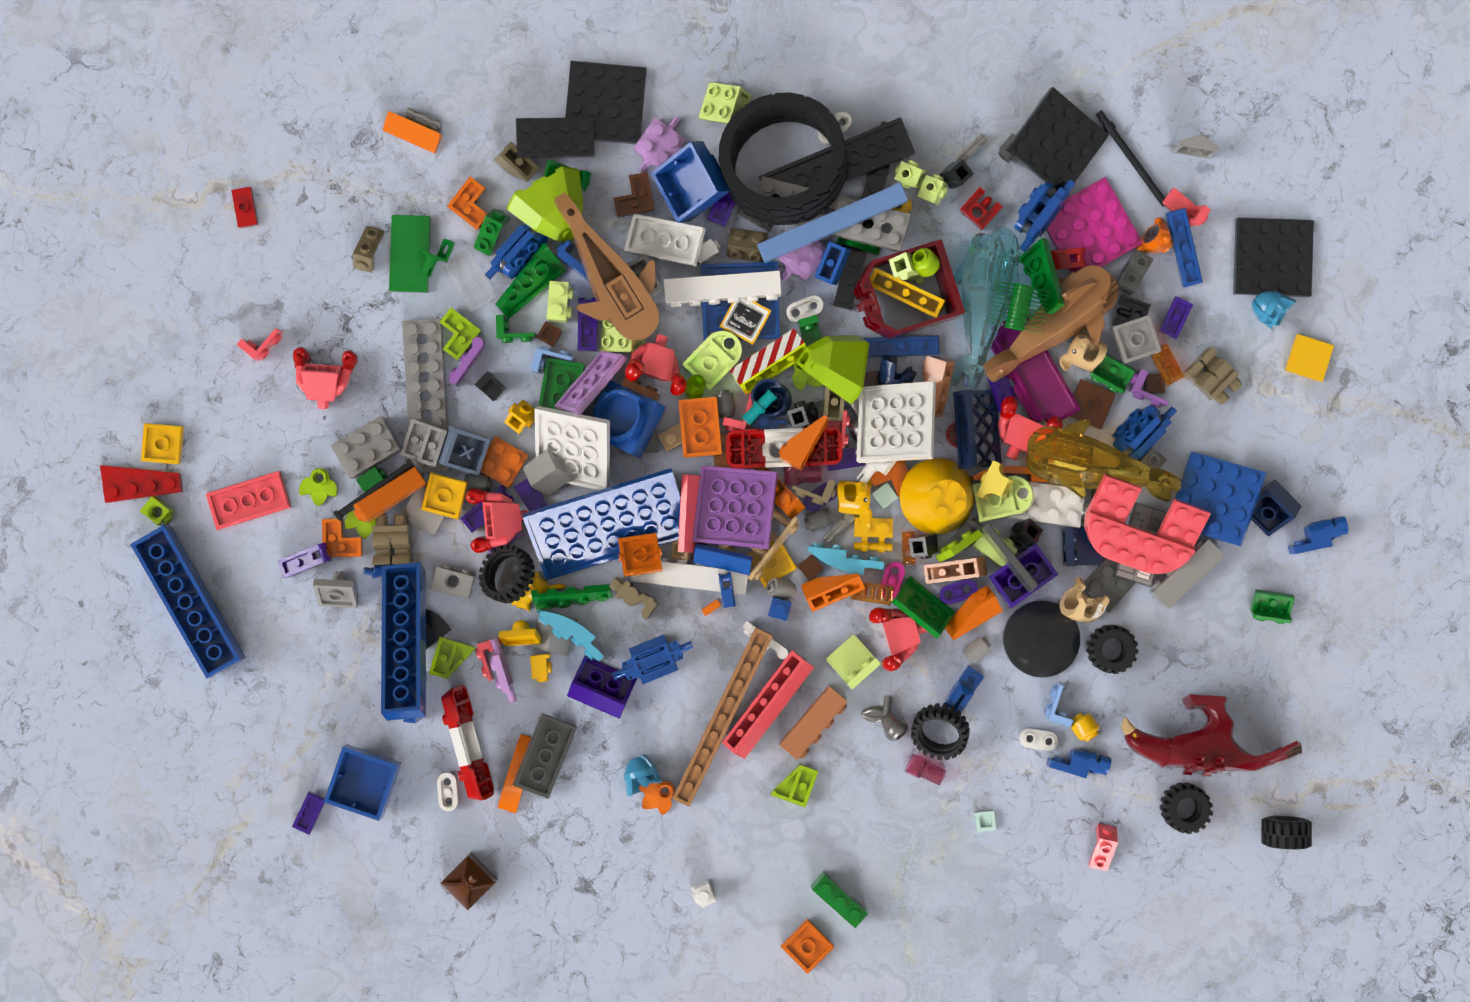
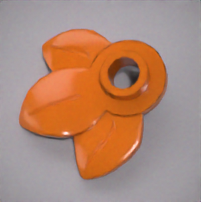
M662 781V783H650L648 787L639 786V790L645 794L642 801L643 809L658 808L662 815L670 810L672 806L671 798L675 792L671 782ZM663 787H667L669 790L668 792L664 793L661 791V789Z

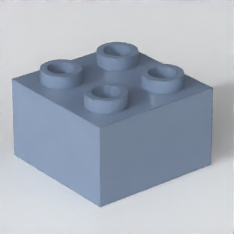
M448 425V432L438 463L479 476L491 439Z

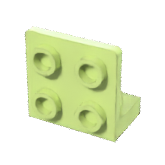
M710 82L699 118L727 125L732 116L750 102L752 95L739 86Z
M607 320L602 321L600 351L633 353L640 345L645 344V339L633 341L624 338L618 333L612 323H609Z
M854 634L826 658V661L851 689L855 688L881 664Z

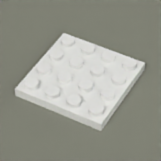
M930 381L864 386L859 396L856 461L858 463L933 459L936 383Z
M537 406L535 408L536 457L550 448L574 476L567 484L595 490L610 487V420Z

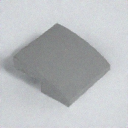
M411 419L400 455L436 467L448 431L416 419Z
M422 487L412 494L403 514H406L407 522L435 537L445 516L421 510L426 488Z

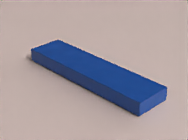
M1186 208L1165 213L1182 287L1202 283L1203 280Z
M939 335L905 336L893 339L885 337L863 338L869 343L868 357H882V355H894L896 357L940 355Z

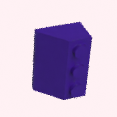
M1037 544L1032 545L1017 556V559L1038 584L1036 589L1030 594L1007 565H1004L989 576L997 593L1008 608H1013L1059 575Z
M584 656L570 685L567 697L620 719L637 678L628 680L626 676L614 680L612 672L618 671V669L594 659L590 660L587 656Z

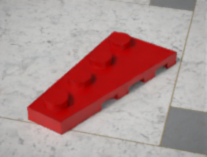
M100 465L105 503L183 492L180 473Z

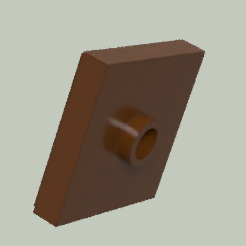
M1080 379L1073 396L1081 410L1070 417L1095 428L1102 429L1116 394Z

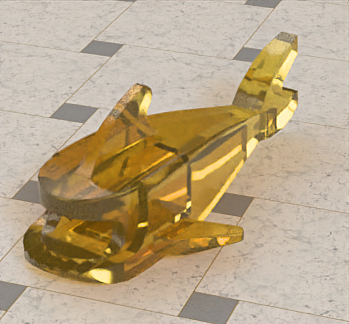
M1088 419L1071 423L1065 429L1051 426L1042 427L1033 432L1028 439L1026 465L1029 471L1034 476L1047 480V483L1067 487L1080 498L1086 496L1085 489H1097L1104 474L1140 487H1146L1148 492L1154 497L1166 502L1171 500V491L1178 492L1181 489V479L1175 474L1162 469L1150 468L1097 439L1083 435L1090 425Z

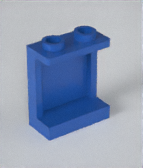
M569 239L566 243L563 241L557 248L558 258L588 281L583 264L569 255L575 248L573 243Z

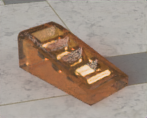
M863 582L865 589L851 595L852 600L891 605L894 586ZM868 587H870L868 598H866ZM876 588H877L876 599H874V597H875V590H876ZM885 589L884 600H881L882 591Z

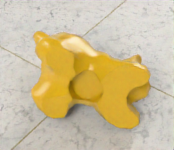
M535 572V577H531L534 580L533 584L528 585L530 587L529 592L524 591L526 595L520 597L519 601H514L511 604L530 612L531 590H538V593H547V589L558 590L564 589L566 586L560 583L549 585L539 572Z

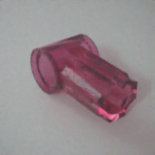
M821 465L804 466L802 471L792 466L783 467L784 485L822 482Z
M912 753L905 772L917 778L922 777L940 786L945 777L946 770Z

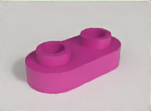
M891 562L886 566L879 586V593L885 599H893L899 592L905 574L904 566L901 563ZM892 568L898 569L896 575L891 573ZM887 586L892 587V591L890 593H886L885 588Z

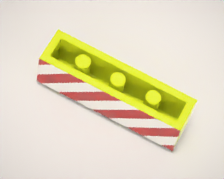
M792 329L751 357L737 364L730 372L744 394L747 395L752 392L754 386L760 380L772 379L795 364L807 346L795 329Z

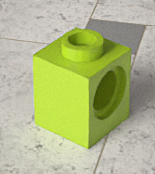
M151 496L140 512L157 526H163L173 519L172 514L175 510L158 496ZM158 507L162 509V515L160 517L156 515V509Z

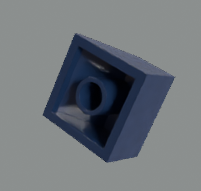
M1274 479L1261 489L1251 520L1269 537L1296 518L1302 506Z

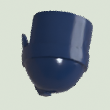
M882 355L877 379L880 385L913 383L917 372L913 371L911 366L906 368L902 374L897 373L898 358L894 355Z
M766 378L760 380L751 392V401H758L769 389L776 395L777 399L765 409L766 412L762 413V415L771 417L785 416L792 403L790 390L774 379Z

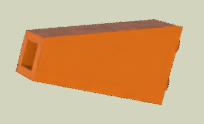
M414 467L354 504L353 506L356 510L353 512L359 521L362 520L370 523L427 485V482L419 470Z

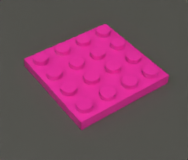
M1106 177L1065 199L1062 209L1046 229L1057 250L1085 247L1084 261H1086L1087 266L1103 267L1143 243ZM1076 254L1070 255L1071 262H1077ZM1084 267L1069 268L1070 273H1077Z

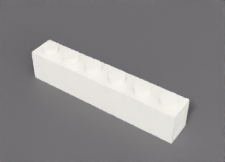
M780 271L664 279L665 302L667 305L670 304V307H681L683 303H689V306H699L701 302L716 305L720 304V301L728 300V303H739V299L747 298V302L759 301L758 298H766L768 301L778 300V297L781 296Z
M660 557L662 572L631 576V581L721 592L718 573L724 575L731 572L734 593L746 595L748 575L707 567L697 563L690 565L687 564V560L676 559V563L668 562L669 558ZM730 581L722 582L723 588L730 587Z

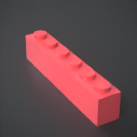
M791 651L722 743L734 754L745 759L814 669V666L794 651Z

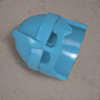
M1264 291L1255 297L1251 305L1257 320L1273 330L1272 326L1280 325L1285 314L1296 303V300L1278 291Z
M645 754L634 757L627 763L625 773H623L627 796L640 793V785L648 787L650 783H662L657 767L654 766L653 762Z

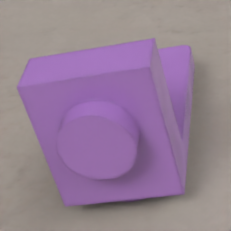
M1143 369L1137 370L1130 380L1132 384L1128 392L1133 393L1132 396L1136 399L1151 401L1150 404L1157 408L1167 406L1168 401L1141 390L1148 371Z

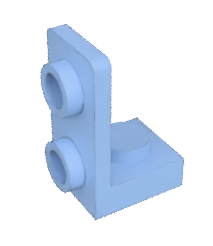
M541 346V349H535L530 370L539 374L540 370H544L546 364L544 355L574 362V358L570 357L571 353L560 351V353L552 352V348Z
M1057 682L1056 686L1053 685L1050 692L1052 699L1050 704L1046 705L1045 719L1071 727L1073 720L1068 718L1069 714L1057 711V714H1055L1064 684Z

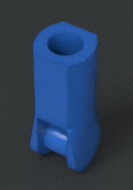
M731 572L724 575L718 573L723 608L736 606ZM730 581V587L723 588L722 582Z

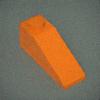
M822 416L789 439L787 444H783L779 450L781 461L802 471L829 422L828 417Z
M859 573L818 577L801 585L812 612L865 589Z
M985 586L970 595L945 627L952 640L959 638L1003 611L991 589Z

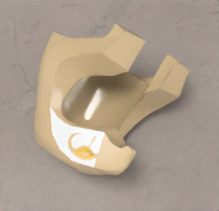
M1077 577L1075 578V584L1063 594L1060 600V611L1072 620L1085 623L1093 622L1102 616L1110 600L1106 595L1097 598L1088 597L1083 592L1086 588L1084 580Z

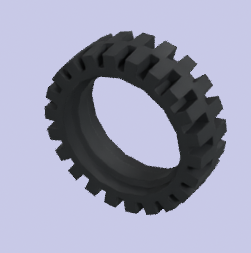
M507 544L497 546V549L491 550L492 555H486L488 560H483L482 562L484 568L480 567L479 570L482 573L479 575V580H481L479 584L482 587L481 590L491 599L506 604L514 603V601H519L520 597L526 595L524 591L529 592L530 587L528 585L534 582L531 577H535V572L532 571L535 569V565L532 564L534 561L526 551ZM514 556L519 563L518 577L509 589L500 592L495 586L496 571L505 559Z
M940 703L935 704L934 707L932 704L928 705L927 708L923 707L915 716L911 728V739H913L914 746L917 745L919 751L923 749L922 754L925 756L929 753V758L934 759V756H937V760H942V757L945 760H949L950 756L952 759L956 758L957 754L960 755L965 750L970 734L969 723L966 722L965 716H961L962 712L959 710L954 712L955 708L952 706L950 709H947L946 704L940 707ZM933 719L943 720L956 728L959 738L954 743L938 744L925 736L922 726L926 721Z

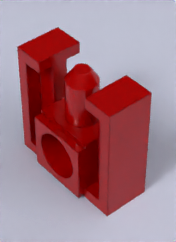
M979 187L959 211L982 231L1003 206L996 202L988 212L986 208L991 204L992 198L990 196L986 197L979 204L977 201L986 192ZM972 210H980L981 217H974L972 214Z

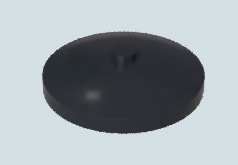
M1032 601L1017 608L1008 618L1003 631V646L1010 662L1021 672L1033 677H1051L1066 670L1075 660L1080 648L1079 627L1075 620L1061 613L1060 605L1049 601Z

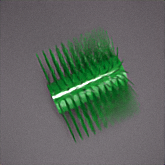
M997 281L1014 286L1012 288L996 285L1013 289V292L995 289L1011 293L1012 296L993 293L1011 297V300L996 298L1009 301L1010 304L991 301L1009 305V308L999 307L1008 309V312L998 311L1008 314L1004 325L1006 328L1020 331L1028 330L1025 329V326H1029L1026 325V322H1030L1026 321L1027 318H1031L1027 317L1028 314L1042 316L1028 313L1029 310L1047 313L1029 309L1030 306L1044 308L1031 305V302L1049 305L1032 301V298L1050 301L1034 297L1032 294L1051 297L1035 293L1033 290L1052 292L1025 284Z

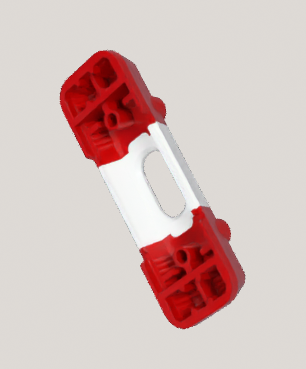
M825 427L804 466L835 465L841 461L843 455L842 434L837 427ZM805 428L733 430L726 436L727 463L736 469L791 467V465L781 461L779 457L772 456L770 448L774 443L788 442L789 439Z
M458 685L441 696L445 712L442 720L444 725L449 727L460 767L458 778L461 782L464 781L468 798L483 801L494 795V785L488 763L483 762L484 758L474 722L471 718L474 712L467 688L464 685Z

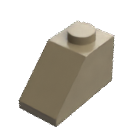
M512 142L508 143L494 159L508 174L525 182H528L540 168L530 158H517V146Z
M824 386L823 416H827L829 421H842L844 399Z

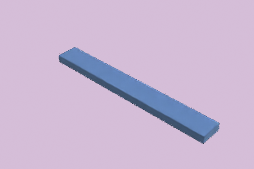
M898 183L759 243L757 246L764 263H767L908 202L901 183Z

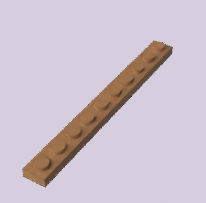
M756 626L672 799L690 807L773 634Z

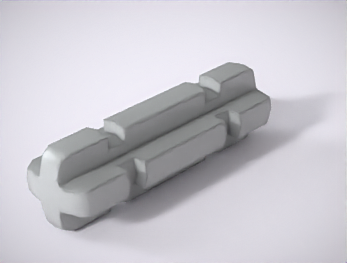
M407 108L405 112V117L409 120H414L416 123L428 128L430 127L437 132L441 128L442 123L439 120H433L432 117L416 112L411 108Z
M979 134L975 140L962 150V153L960 152L955 157V160L963 159L966 162L967 158L969 159L981 148L980 146L987 142L985 135Z
M845 514L844 518L840 519L823 538L829 544L836 539L835 537H838L848 527L847 524L855 519L853 514Z

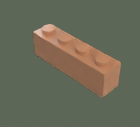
M828 685L780 741L779 745L796 760L800 757L803 759L810 751L808 747L812 742L816 744L822 737L820 733L823 729H829L834 723L833 718L837 713L839 715L842 714L847 708V705H845L847 700Z

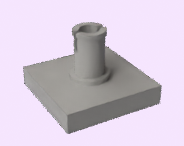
M1150 315L1111 328L1123 364L1162 351Z
M335 571L333 573V580L314 579L313 588L319 606L357 608L358 598L353 581L345 580L346 574L340 571L339 576H337L338 571Z

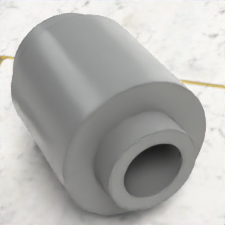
M772 578L767 583L766 589L771 597L788 600L789 598H794L796 594V584L792 583V581Z
M979 636L965 646L966 649L962 652L972 664L990 653L991 650L989 648L992 645L986 637L981 638Z

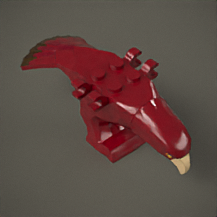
M1189 694L1182 699L1186 709H1200L1206 715L1207 723L1198 731L1175 737H1159L1137 729L1127 717H1124L1121 724V729L1125 735L1124 739L1136 754L1156 763L1162 768L1165 766L1184 768L1183 775H1192L1193 772L1204 770L1202 776L1207 777L1222 771H1257L1302 753L1301 742L1295 741L1268 753L1257 756L1249 754L1233 739L1234 721L1226 712L1225 703L1227 697Z

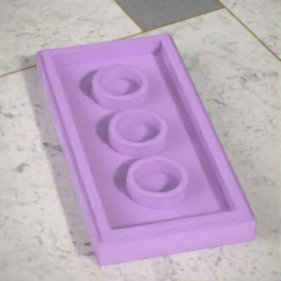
M601 351L555 404V408L577 415L582 414L627 361V358L622 354Z

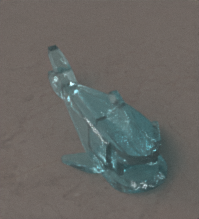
M1006 227L997 228L991 235L988 233L976 234L970 241L965 259L954 276L956 284L962 283V303L965 310L963 322L968 354L955 364L950 383L952 386H957L964 376L966 388L976 389L979 386L985 373L983 365L986 363V357L1002 322L1000 320L1004 318L997 315H1005V313L998 311L1006 312L1007 310L999 307L1008 308V305L991 301L1009 304V301L996 298L1011 299V297L993 293L1012 296L1011 293L999 290L1013 292V289L996 285L1014 288L1013 285L997 281L1012 284L1020 283L1018 273L1020 258L1019 242L1015 234Z

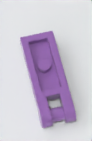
M475 337L472 340L473 346L470 351H466L462 355L458 368L454 367L450 372L449 382L458 387L484 350L486 343L480 337Z

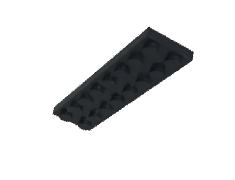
M901 117L845 140L847 152V176L845 183L915 154ZM832 146L760 175L758 176L760 182L762 176L810 188L825 174L831 162L833 148Z

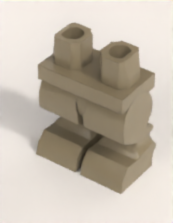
M1213 346L1208 347L1182 374L1186 379L1191 380L1193 385L1197 386L1209 400L1214 399L1222 405L1230 398L1223 390L1228 386L1233 392H1236L1242 386V383L1237 378L1239 374L1233 370L1231 365L1227 361L1215 356L1217 351ZM1205 367L1207 372H1204L1202 368Z
M395 514V525H388V515H381L376 518L375 526H372V544L377 553L373 556L372 565L413 563V555L410 549L412 547L410 524H407L406 514ZM392 548L395 549V554H394V555H393V553H392Z
M615 577L609 586L617 592L615 596L618 599H623L629 606H634L640 602L644 603L645 607L641 614L647 620L659 605L656 598L647 593L641 594L637 587L632 586L634 583L630 580L624 582L619 577Z

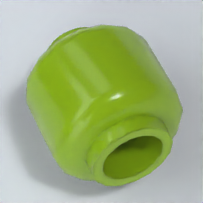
M919 249L912 256L913 268L920 276L929 277L937 272L940 262L930 249Z

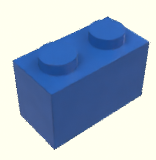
M829 241L815 278L831 285H837L851 249Z

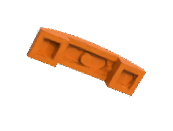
M1004 466L1003 468L1004 474L1028 475V482L1049 483L1051 481V478L1045 474L1027 467ZM989 469L971 477L972 481H980L982 475L988 472Z
M520 734L499 800L498 808L513 813L517 812L523 789L512 784L530 742V736Z

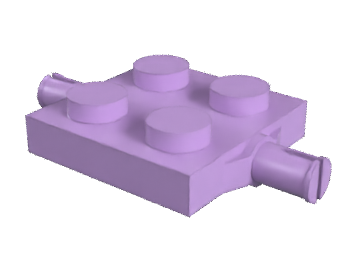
M674 116L669 125L662 123L657 118H654L633 148L644 160L638 168L639 171L642 170V173L646 172L650 165L659 167L681 149L686 139L675 130L681 122L680 119L677 120L678 117Z
M818 240L779 257L778 259L786 268L780 275V279L783 278V281L786 282L791 274H795L806 281L819 266L826 248Z
M498 638L490 640L493 648L490 666L492 671L496 670L497 678H495L497 688L501 689L503 694L507 693L509 703L517 701L514 693V684L503 648H500Z

